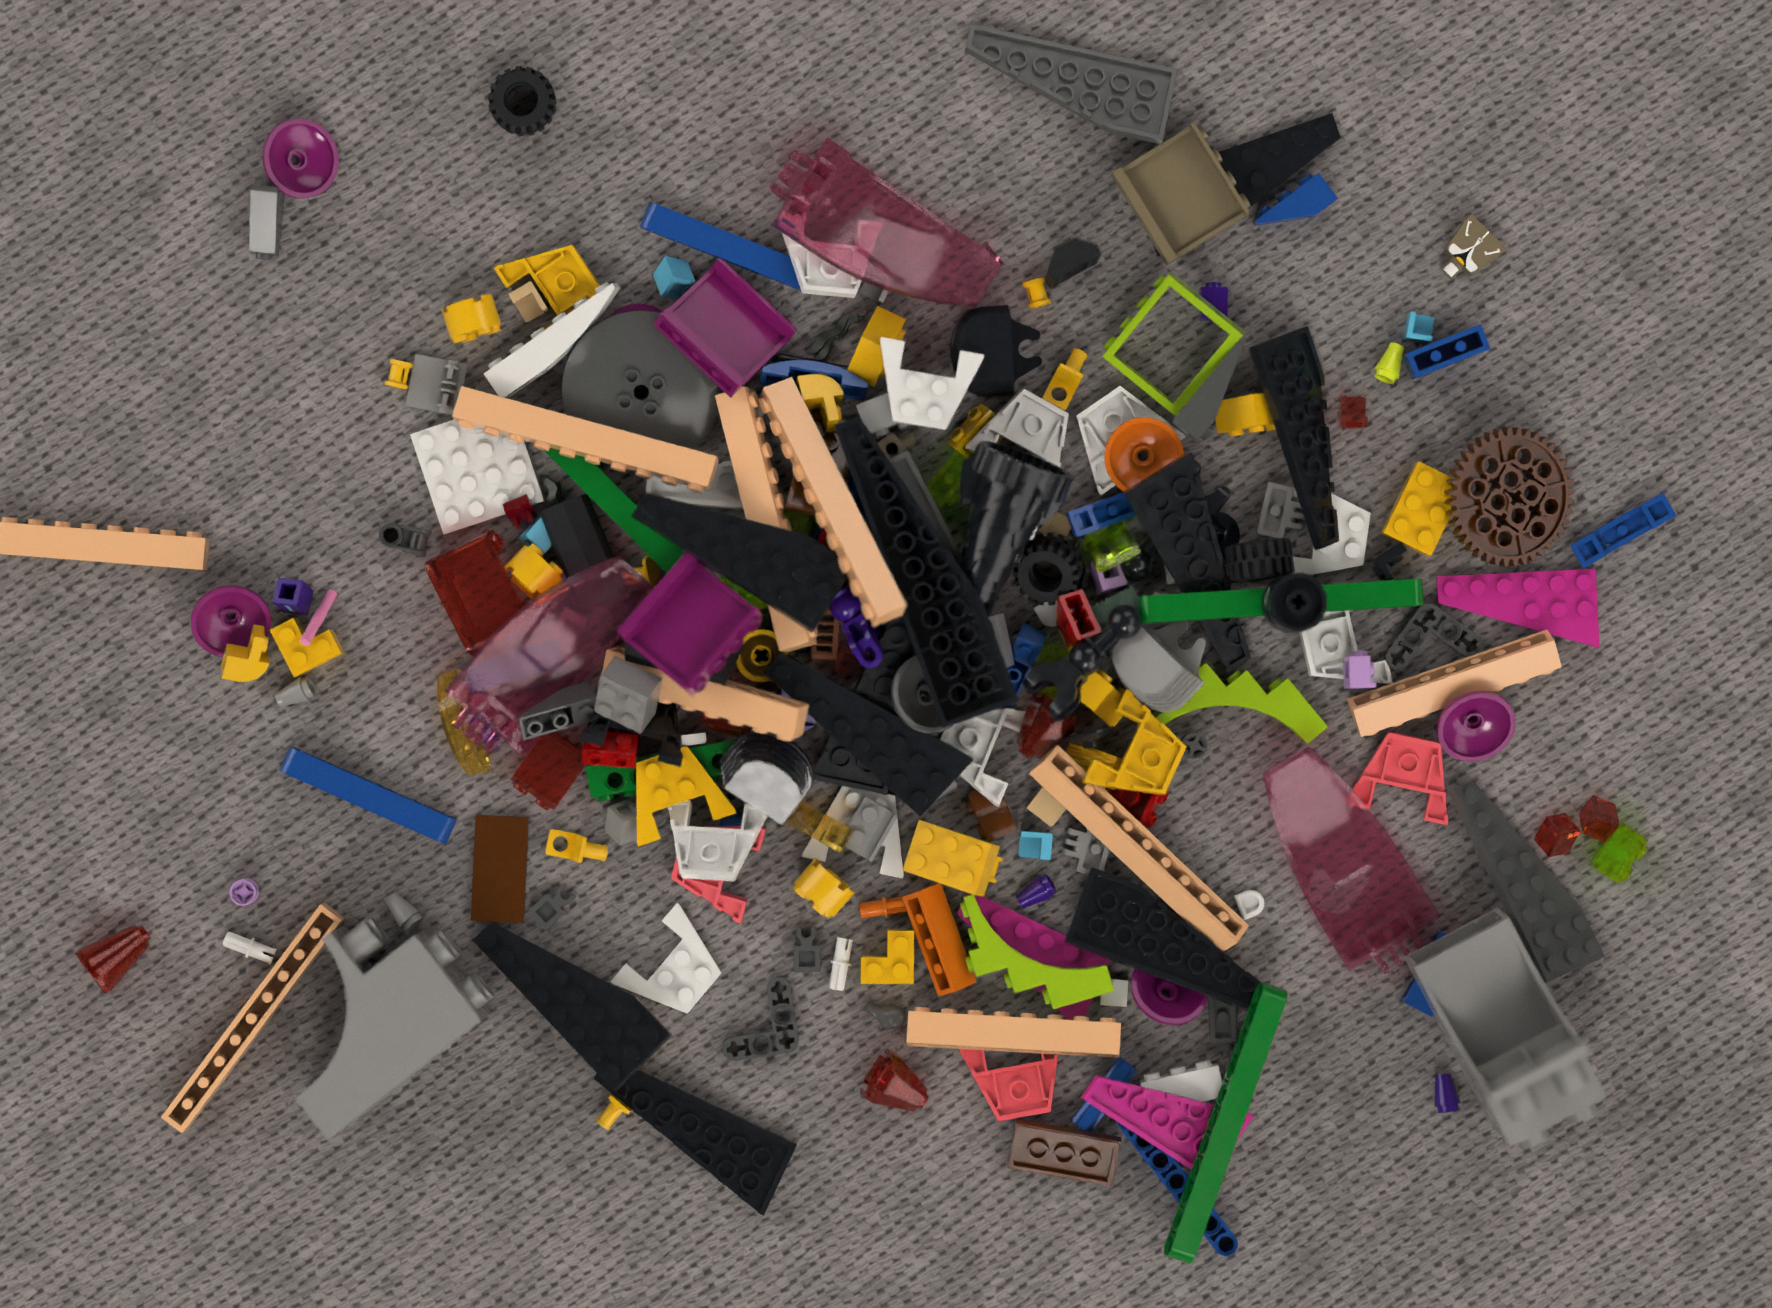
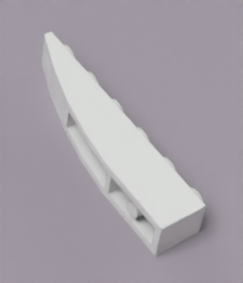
M606 282L595 289V296L589 300L587 297L579 300L573 305L575 310L567 315L565 312L561 313L552 320L553 325L545 330L542 327L531 334L532 340L524 345L521 342L509 350L511 355L503 360L499 357L488 365L489 370L484 375L498 396L510 398L549 371L569 354L580 338L596 324L620 289L618 283L609 285Z

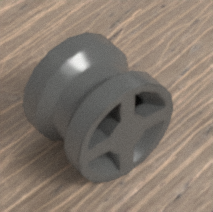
M1191 732L1181 739V742L1186 746L1184 755L1188 758L1197 759L1206 753L1208 748L1207 740L1200 733Z

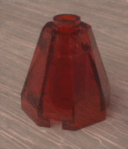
M1039 692L1032 694L1028 700L1016 742L1020 747L1018 751L1030 760L1033 757L1040 759L1048 751L1063 741L1062 738L1073 734L1080 725L1079 719L1075 715L1072 719L1067 716L1062 721H1054L1048 711L1049 706L1054 700L1044 694L1040 697Z
M887 1048L884 1051L887 1056H878L864 1078L863 1083L867 1084L866 1090L861 1088L860 1094L863 1098L874 1104L913 1112L917 1108L921 1109L928 1100V1095L926 1094L928 1089L897 1053Z

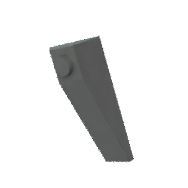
M1242 338L1171 423L1172 426L1196 443L1200 438L1205 441L1215 429L1211 425L1216 418L1245 341Z

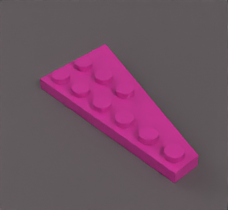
M1596 569L1436 577L1437 603L1539 632L1548 630L1551 635L1600 648Z
M974 895L981 913L991 928L1008 945L1024 956L1044 964L1063 968H1086L1106 964L1108 967L1109 959L1064 943L1066 935L983 896ZM960 906L957 915L972 927L970 917L964 918ZM1044 984L1034 988L1041 995H1043L1042 989H1045L1046 985ZM1093 998L1057 1008V1010L1068 1020H1073L1074 1016H1085Z
M1098 1075L1094 1076L1081 1096L1082 1099L1189 1169H1192L1214 1107L1212 1103ZM1247 1112L1237 1141L1254 1117L1252 1113Z

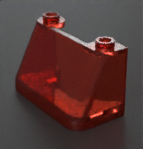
M494 529L466 541L425 563L426 572L463 646L471 656L486 653L541 624L537 608L528 602H521L498 556L502 554L504 543L500 535L495 533Z

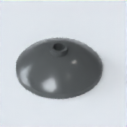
M917 656L905 661L897 670L891 686L892 702L899 717L909 727L923 733H939L951 728L952 726L942 728ZM921 692L926 695L925 701L920 698Z

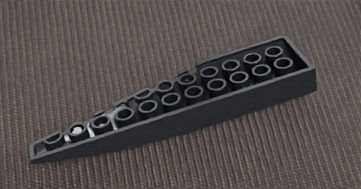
M858 416L835 424L836 433L877 547L907 605L902 616L942 728H947L1018 702L1019 700L983 600L861 418Z

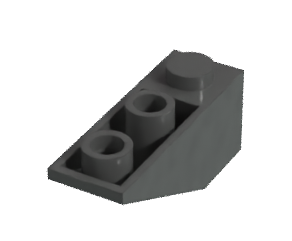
M588 681L562 688L519 715L518 719L523 740L591 722L597 715L594 712L596 696Z

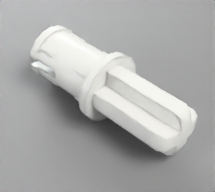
M227 932L223 940L224 947L245 954L246 958L250 956L270 965L273 957L263 953L274 956L277 950L276 948L256 942L255 938L251 940L232 932Z
M837 937L834 959L830 960V963H833L829 988L843 991L848 966H851L849 959L854 940Z

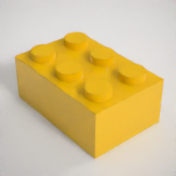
M1420 461L1415 462L1380 534L1398 543L1402 542L1404 546L1426 557H1430L1451 515H1446L1445 513L1451 509V506L1444 504V501L1451 499V496L1447 495L1445 490L1452 489V486L1446 481L1454 478Z
M919 820L903 871L984 897L1000 846Z

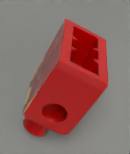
M1083 589L1058 596L1055 623L1067 650L1071 652L1077 644L1088 642L1085 639L1086 636L1094 641L1102 631Z

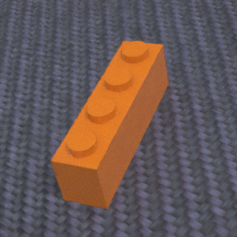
M941 883L930 885L902 896L937 995L942 996L953 993L976 983L974 973L969 972L965 959L967 953Z

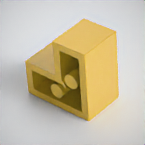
M877 306L861 336L847 371L875 387L879 377L884 379L886 376L880 339L883 337L902 341L906 334V331L902 329L906 319Z
M1264 393L1222 400L1215 418L1217 433L1228 432L1229 437L1245 435L1244 430L1246 429L1249 430V433L1262 432L1265 429L1266 432L1276 430Z
M292 618L270 630L293 677H300L345 654L335 632L330 629L315 636L310 645H303L300 639L304 630L298 618Z
M1099 669L1094 674L1086 676L1087 681L1081 688L1080 702L1108 726L1115 727L1123 717V715L1115 712V708L1124 689L1119 686L1116 690L1110 684L1113 679Z
M888 929L887 955H861V984H914V929Z

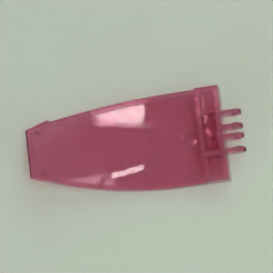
M829 138L824 140L812 159L802 154V152L792 151L790 154L791 159L803 167L805 171L794 166L792 163L786 162L783 165V171H779L777 177L781 182L790 187L792 191L781 186L779 183L773 182L771 184L770 191L785 201L771 223L773 227L839 270L884 290L903 296L949 305L976 307L980 303L1003 264V261L986 241L982 245L973 241L847 156L849 152Z
M617 556L589 567L538 595L518 610L491 635L444 690L464 707V710L456 718L453 726L460 730L475 716L476 718L467 727L464 734L468 739L472 738L474 744L480 745L493 731V735L483 747L484 752L491 754L504 740L525 757L541 736L523 740L518 716L562 688L582 683L606 655V650L612 648L618 641L620 635L617 633V630L655 587L622 558Z
M1309 746L1262 773L1273 819L1293 873L1314 915L1347 970L1351 971L1374 957L1383 973H1389L1388 966L1382 960L1379 953L1388 949L1394 963L1398 966L1402 965L1403 962L1393 945L1397 943L1403 955L1407 956L1410 954V951L1405 947L1402 940L1410 935L1417 949L1424 947L1416 931L1440 918V915L1390 836L1345 781Z

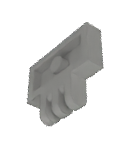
M1267 482L1256 534L1272 538H1283L1285 527L1303 531L1304 525L1294 523L1295 518L1305 520L1303 514L1296 513L1297 508L1301 509L1300 503L1291 501L1294 487Z
M1068 828L1067 833L1077 836L1076 841L1065 838L1064 843L1074 846V849L1072 851L1063 848L1061 853L1079 858L1075 871L1088 874L1091 867L1104 871L1109 849L1088 829H1086V832Z

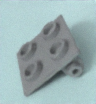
M415 354L405 406L453 415L461 386L464 385L468 364Z

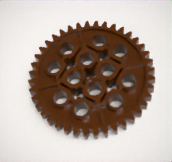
M1503 427L1502 430L1493 429V434L1485 432L1484 438H1475L1476 445L1467 444L1469 452H1460L1463 460L1454 461L1458 469H1450L1449 471L1455 477L1446 481L1452 486V489L1445 490V493L1451 496V499L1444 501V504L1451 506V509L1445 513L1446 515L1453 516V519L1448 524L1457 526L1452 533L1453 535H1461L1458 543L1466 544L1464 549L1466 551H1473L1472 556L1481 557V561H1490V564H1499L1505 567L1508 564L1509 566H1517L1518 563L1526 565L1527 559L1529 561H1536V555L1545 556L1544 549H1553L1550 541H1560L1556 535L1557 533L1565 534L1566 531L1562 524H1570V521L1565 516L1566 514H1573L1568 505L1575 503V500L1569 498V495L1575 493V490L1568 488V485L1572 484L1574 479L1566 477L1571 472V469L1563 468L1568 461L1567 459H1559L1562 451L1554 450L1556 444L1547 443L1548 438L1539 437L1540 433L1531 432L1530 429L1523 428L1521 430L1518 427H1513L1512 429ZM1521 450L1522 458L1520 461H1518L1517 455L1518 452ZM1488 459L1489 466L1485 471L1484 463ZM1541 464L1542 471L1538 475L1537 469L1538 466ZM1508 473L1509 480L1507 484H1505L1504 477ZM1475 482L1476 489L1472 494L1471 486ZM1528 487L1529 494L1525 498L1524 491ZM1495 496L1496 503L1492 507L1491 500ZM1548 500L1549 507L1545 511L1544 505L1545 502ZM1515 509L1516 516L1515 519L1512 521L1511 514L1512 511ZM1492 515H1497L1496 518L1499 520L1501 524H1497V520ZM1480 519H1482L1483 525L1482 528L1479 530L1478 522ZM1535 523L1536 529L1532 534L1531 527ZM1502 532L1503 539L1499 543L1498 536Z

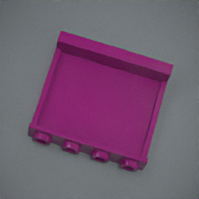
M719 258L713 267L670 308L667 307L653 324L730 398L784 347L797 331L789 319L783 317L770 301L764 299L748 281H745L737 274L734 268L722 258Z
M685 552L620 626L617 633L624 641L693 697L696 692L700 693L708 684L709 677L714 672L717 673L723 668L726 663L725 659L730 653L736 652L742 646L744 637L749 632H753L758 628L763 615L756 606L750 605L700 564L695 557Z

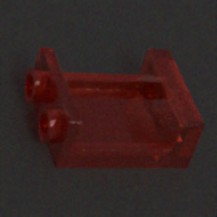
M555 731L541 735L511 780L515 782L513 787L524 795H527L529 792L537 798L535 803L547 811L549 808L555 810L587 764H582V750Z

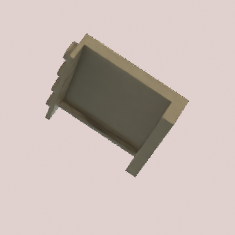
M1194 122L1186 129L1163 142L1162 145L1156 146L1111 174L1166 265L1224 231L1250 213L1248 210L1251 207L1249 201L1243 193L1238 194L1234 187L1237 183L1230 171L1225 172L1220 165L1223 162L1220 154L1215 148L1210 149L1206 142L1209 139L1207 133L1201 125L1197 127Z

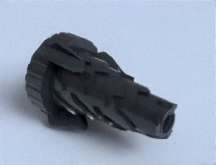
M981 441L977 445L974 455L964 459L961 467L960 503L963 505L973 503L975 506L967 524L970 531L962 549L963 560L960 567L983 600L987 614L990 615L998 593L1006 584L1014 564L1020 563L1028 540H1033L1036 531L1061 508L1067 498V493L1074 477L1061 467L1030 453L996 442Z

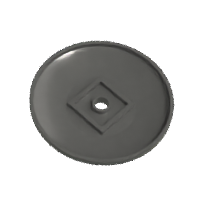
M645 310L623 312L610 316L589 329L573 348L564 369L562 399L566 415L693 450L698 447L708 435L716 420L719 410L715 395L721 394V388L653 325L661 313ZM638 385H645L649 389V395L644 399H639L634 395V388Z

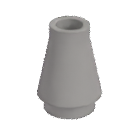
M300 676L285 688L276 692L275 699L280 707L308 702L312 700V697L316 696V689L309 677L303 678Z
M398 892L392 894L385 901L400 929L404 928L406 932H409L423 920L420 915L421 911L402 898Z

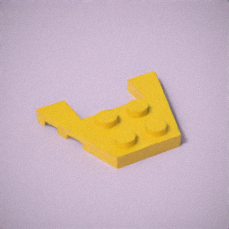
M574 245L494 267L506 288L511 287L530 274L557 316L563 312L567 315L575 310L573 307L575 303L584 297H587L589 300L596 295L595 289L601 286Z
M1125 689L1115 708V712L1138 723V727L1122 762L1116 771L1094 759L1091 761L1082 782L1090 785L1164 795L1185 752L1186 746L1163 723H1160L1150 713L1151 711L1134 697L1130 690Z
M688 746L681 747L683 754L681 767L657 761L658 756L636 763L638 847L661 839L653 812L705 795L714 821L737 813L734 806L729 802Z

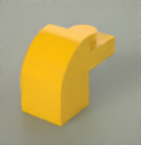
M823 374L797 376L795 384L808 410L820 409L825 432L836 431L834 425L838 424L842 419L840 405L844 393L841 386L834 379Z
M253 625L248 647L226 644L221 663L222 679L248 682L259 678L265 673L269 666V651H266L269 637L265 636L264 626Z

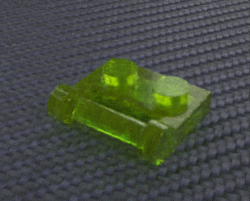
M1123 521L1110 525L1106 530L1094 536L1091 534L1085 535L1084 550L1090 553L1095 568L1100 572L1107 571L1141 553L1138 544ZM1105 545L1111 554L1106 556L1102 554L1099 548Z

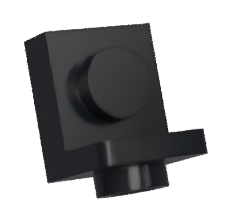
M1402 542L1372 560L1375 564L1372 569L1379 580L1385 579V581H1390L1393 579L1385 565L1388 563L1392 567L1404 559L1402 553L1407 550Z

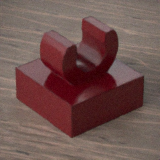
M527 494L502 504L504 512L517 530L521 529V523L529 521L530 525L534 524V518L538 517L536 508Z

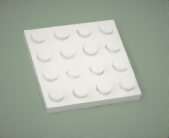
M455 420L410 434L444 535L506 515L502 504L526 494L533 505L545 502L525 441L524 444L515 443L508 440L509 436L499 434L498 437H493L483 433L484 429L473 427V430L459 427L458 422Z

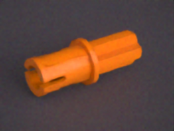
M882 897V900L859 902L861 919L885 915V918H887L889 914L907 912L902 897L890 899Z

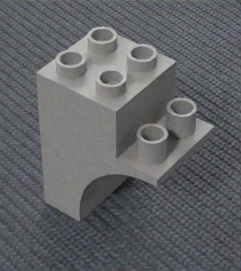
M1496 908L1404 957L1488 1122L1510 1147L1518 1143L1521 1149H1530L1538 1146L1549 1138L1548 1127L1565 1118L1569 1124H1577L1589 1119L1598 1111L1595 1103L1607 1096L1586 1057L1591 1052L1554 1000L1527 953L1510 918L1503 911Z
M371 917L367 921L364 920L350 932L343 926L330 932L322 939L332 953L343 978L347 1002L345 1028L336 1054L326 1070L295 1099L327 1140H330L491 1013V1010L485 1003L494 997L493 992L477 972L474 971L465 978L458 970L453 961L461 955V952L444 930H440L433 936L427 929L419 932L376 966L370 958L391 943V940L374 918Z

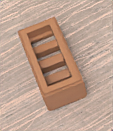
M828 607L825 614L832 615L830 608ZM835 618L834 620H820L818 624L834 625V630H818V635L833 636V641L817 640L816 637L817 644L811 645V659L837 660L840 621H837ZM817 646H832V652L816 651Z

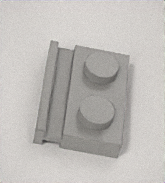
M864 797L838 843L872 862L898 815Z

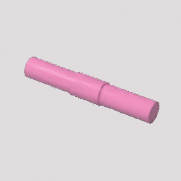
M329 589L300 639L303 645H310L337 597L336 591Z

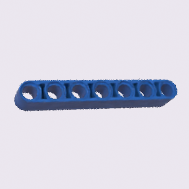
M649 202L640 228L649 232L652 231V233L672 241L677 240V243L698 251L701 250V252L715 258H722L724 261L726 260V262L743 269H751V272L772 280L775 279L779 283L797 290L800 289L801 291L790 256Z
M289 747L279 771L433 840L447 844L457 819L449 815L446 816L447 814L422 805V803L402 794L398 795L397 792L377 783L374 784V782L352 772L350 774V771L334 764L325 763V760L307 752H301L302 750Z
M1116 1121L1118 1127L1177 1202L1180 1203L1189 1176L1179 1163L1150 1142L1146 1145L1138 1144L1136 1142L1137 1134ZM1157 1153L1167 1155V1161L1162 1166L1153 1164V1157ZM1173 1174H1181L1183 1176V1182L1178 1187L1169 1184V1179ZM1213 1208L1211 1216L1216 1218V1223L1213 1227L1206 1228L1203 1235L1220 1255L1231 1256L1237 1251L1238 1241ZM1224 1236L1232 1239V1245L1227 1249H1221L1218 1246L1219 1240Z

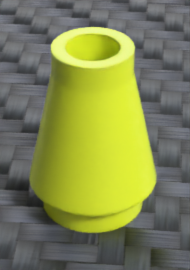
M1393 342L1389 344L1374 368L1376 379L1389 384H1394L1395 380L1399 379L1402 356L1405 349L1402 345Z

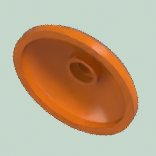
M1138 417L1122 423L1110 435L1105 447L1104 463L1110 479L1118 488L1125 491L1184 455V450L1180 438L1169 425L1155 418ZM1140 451H1146L1147 458L1143 461L1138 459Z

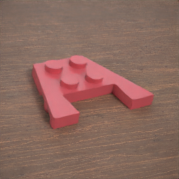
M1388 731L1349 793L1346 804L1370 809L1376 782L1429 793L1423 819L1448 825L1441 744L1439 741Z
M709 826L712 828L741 829V826ZM762 826L751 849L760 852L767 826ZM676 856L671 879L696 896H702L711 902L713 907L719 911L723 910L732 916V919L737 923H741L748 898L722 891L724 884L722 880L682 878Z
M959 1049L998 1122L1051 1112L1058 1055L1041 1054L1042 1061L987 1070L984 1050Z

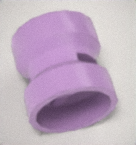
M249 878L234 882L230 888V898L235 904L240 906L255 902L260 893L258 884Z

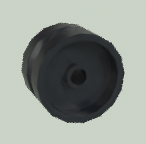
M1291 573L1274 579L1266 587L1262 596V612L1266 621L1274 629L1284 633H1298L1315 627L1323 619L1327 609V596L1323 586L1314 577L1304 573ZM1292 599L1296 601V607L1295 604L1291 603Z

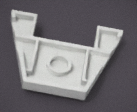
M780 213L778 222L802 293L855 298L882 223L858 221L856 224V246L804 241V215Z
M881 337L880 344L892 420L946 430L977 372L984 354L960 351L956 377L950 378L900 369L905 341Z
M1121 386L1076 416L1099 495L1115 486L1106 471L1104 452L1110 435L1122 423L1138 417H1151L1169 425L1177 433L1180 440L1186 437L1184 433L1176 429Z
M1020 389L966 445L965 449L975 453L977 445L981 441L997 443L1001 436L1030 453L1061 467L1060 455L1061 449L1064 447L1069 413L1025 389Z
M1294 488L1292 501L1299 502L1296 490ZM1331 493L1332 506L1334 509H1337L1339 541L1315 550L1313 546L1311 559L1293 557L1294 573L1313 575L1363 566L1371 513Z
M1349 611L1325 612L1323 619L1315 627L1299 632L1309 676L1344 680L1343 657L1351 656V651H1358ZM1386 660L1374 662V677H1371V682L1393 683Z
M1009 708L996 709L955 724L942 734L940 740L953 745V747L974 758L971 764L959 776L997 807L1001 803L1008 783L983 773L1002 726L1028 736L1038 713L1037 711H1018Z
M842 786L805 848L802 857L816 858L819 861L825 862L831 835L842 837L864 797L869 798L897 815L895 795H885ZM897 818L881 845L885 846L880 874L903 879L904 873Z
M691 800L669 806L670 823L674 835L681 877L735 881L768 816L750 804L745 803L741 829L689 826L692 812Z
M677 902L662 922L682 938L681 942L649 980H646L626 963L612 979L611 983L688 1014L722 972L683 908Z

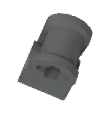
M388 523L381 527L379 539L387 547L426 557V543L432 531L413 526L407 527ZM389 528H395L399 533L398 539L393 543L387 542L384 537L385 531Z

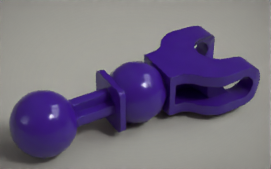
M849 583L840 588L829 608L832 616L837 621L843 622L841 628L847 637L850 649L858 661L866 668H874L884 658V650L879 639L885 629L881 624L873 627L870 619L867 620L861 608L862 603L859 597L849 590ZM865 650L870 656L875 651L876 659H868L865 656Z

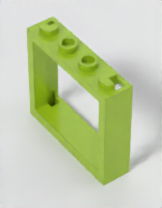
M1170 272L1167 277L1162 274L1155 282L1153 287L1156 291L1151 297L1145 295L1136 307L1139 309V312L1133 318L1129 315L1121 324L1120 328L1123 331L1118 338L1112 336L1103 347L1107 351L1102 357L1174 416H1177L1237 344L1245 331L1173 272ZM1169 286L1230 334L1175 402L1115 354Z

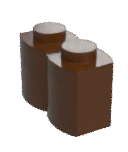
M977 790L968 793L969 799L965 800L970 814L976 813L980 823L976 825L981 839L987 838L988 842H991L1018 830L1004 797L999 807H997Z

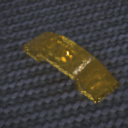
M461 668L438 675V706L448 743L461 767L469 776L492 769L484 744L477 746L462 699V695L468 694Z
M800 801L784 822L841 854L854 832L850 827Z

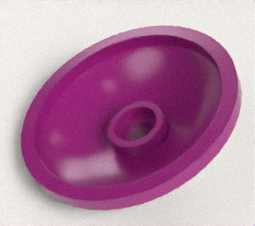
M297 118L280 123L269 133L263 146L262 161L265 173L274 187H278L280 192L287 196L304 199L321 194L332 184L338 171L339 156L336 144L326 129L314 121ZM292 156L297 160L296 165L291 163Z
M228 585L212 589L197 601L191 614V630L197 643L208 653L222 658L227 643L248 647L254 624L264 626L266 637H268L271 630V614L268 605L256 592L242 586ZM229 611L235 612V614L232 616L227 615L226 613Z
M1474 691L1463 694L1450 702L1438 719L1437 737L1439 743L1448 755L1461 761L1475 762L1488 759L1499 753L1510 742L1516 726L1515 714L1507 700L1496 693Z
M1133 970L1130 984L1133 999L1139 1009L1156 1022L1165 1025L1188 1023L1202 1012L1207 1003V996L1141 971ZM1161 992H1166L1169 997H1164Z

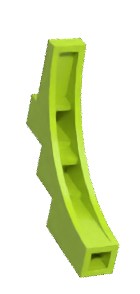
M1206 662L1199 666V676L1205 683L1192 695V698L1184 706L1168 713L1156 710L1151 713L1160 723L1165 725L1183 714L1211 706H1239L1254 709L1275 718L1290 728L1305 744L1310 743L1328 728L1288 678L1281 680L1278 677L1267 686L1269 692L1265 693L1247 670H1244L1242 673L1237 670L1226 679L1229 684L1225 686Z
M973 894L963 896L965 902L960 903L964 918L970 917L972 927L968 928L972 944H978V947L968 950L970 956L965 957L969 972L975 971L976 977L1007 968L1008 972L1003 973L1008 989L1013 987L1014 993L1045 984L1046 988L1042 989V994L1046 1005L1051 1004L1053 1009L1114 991L1106 964L1086 968H1063L1044 964L1024 956L1008 945L991 928L981 913Z

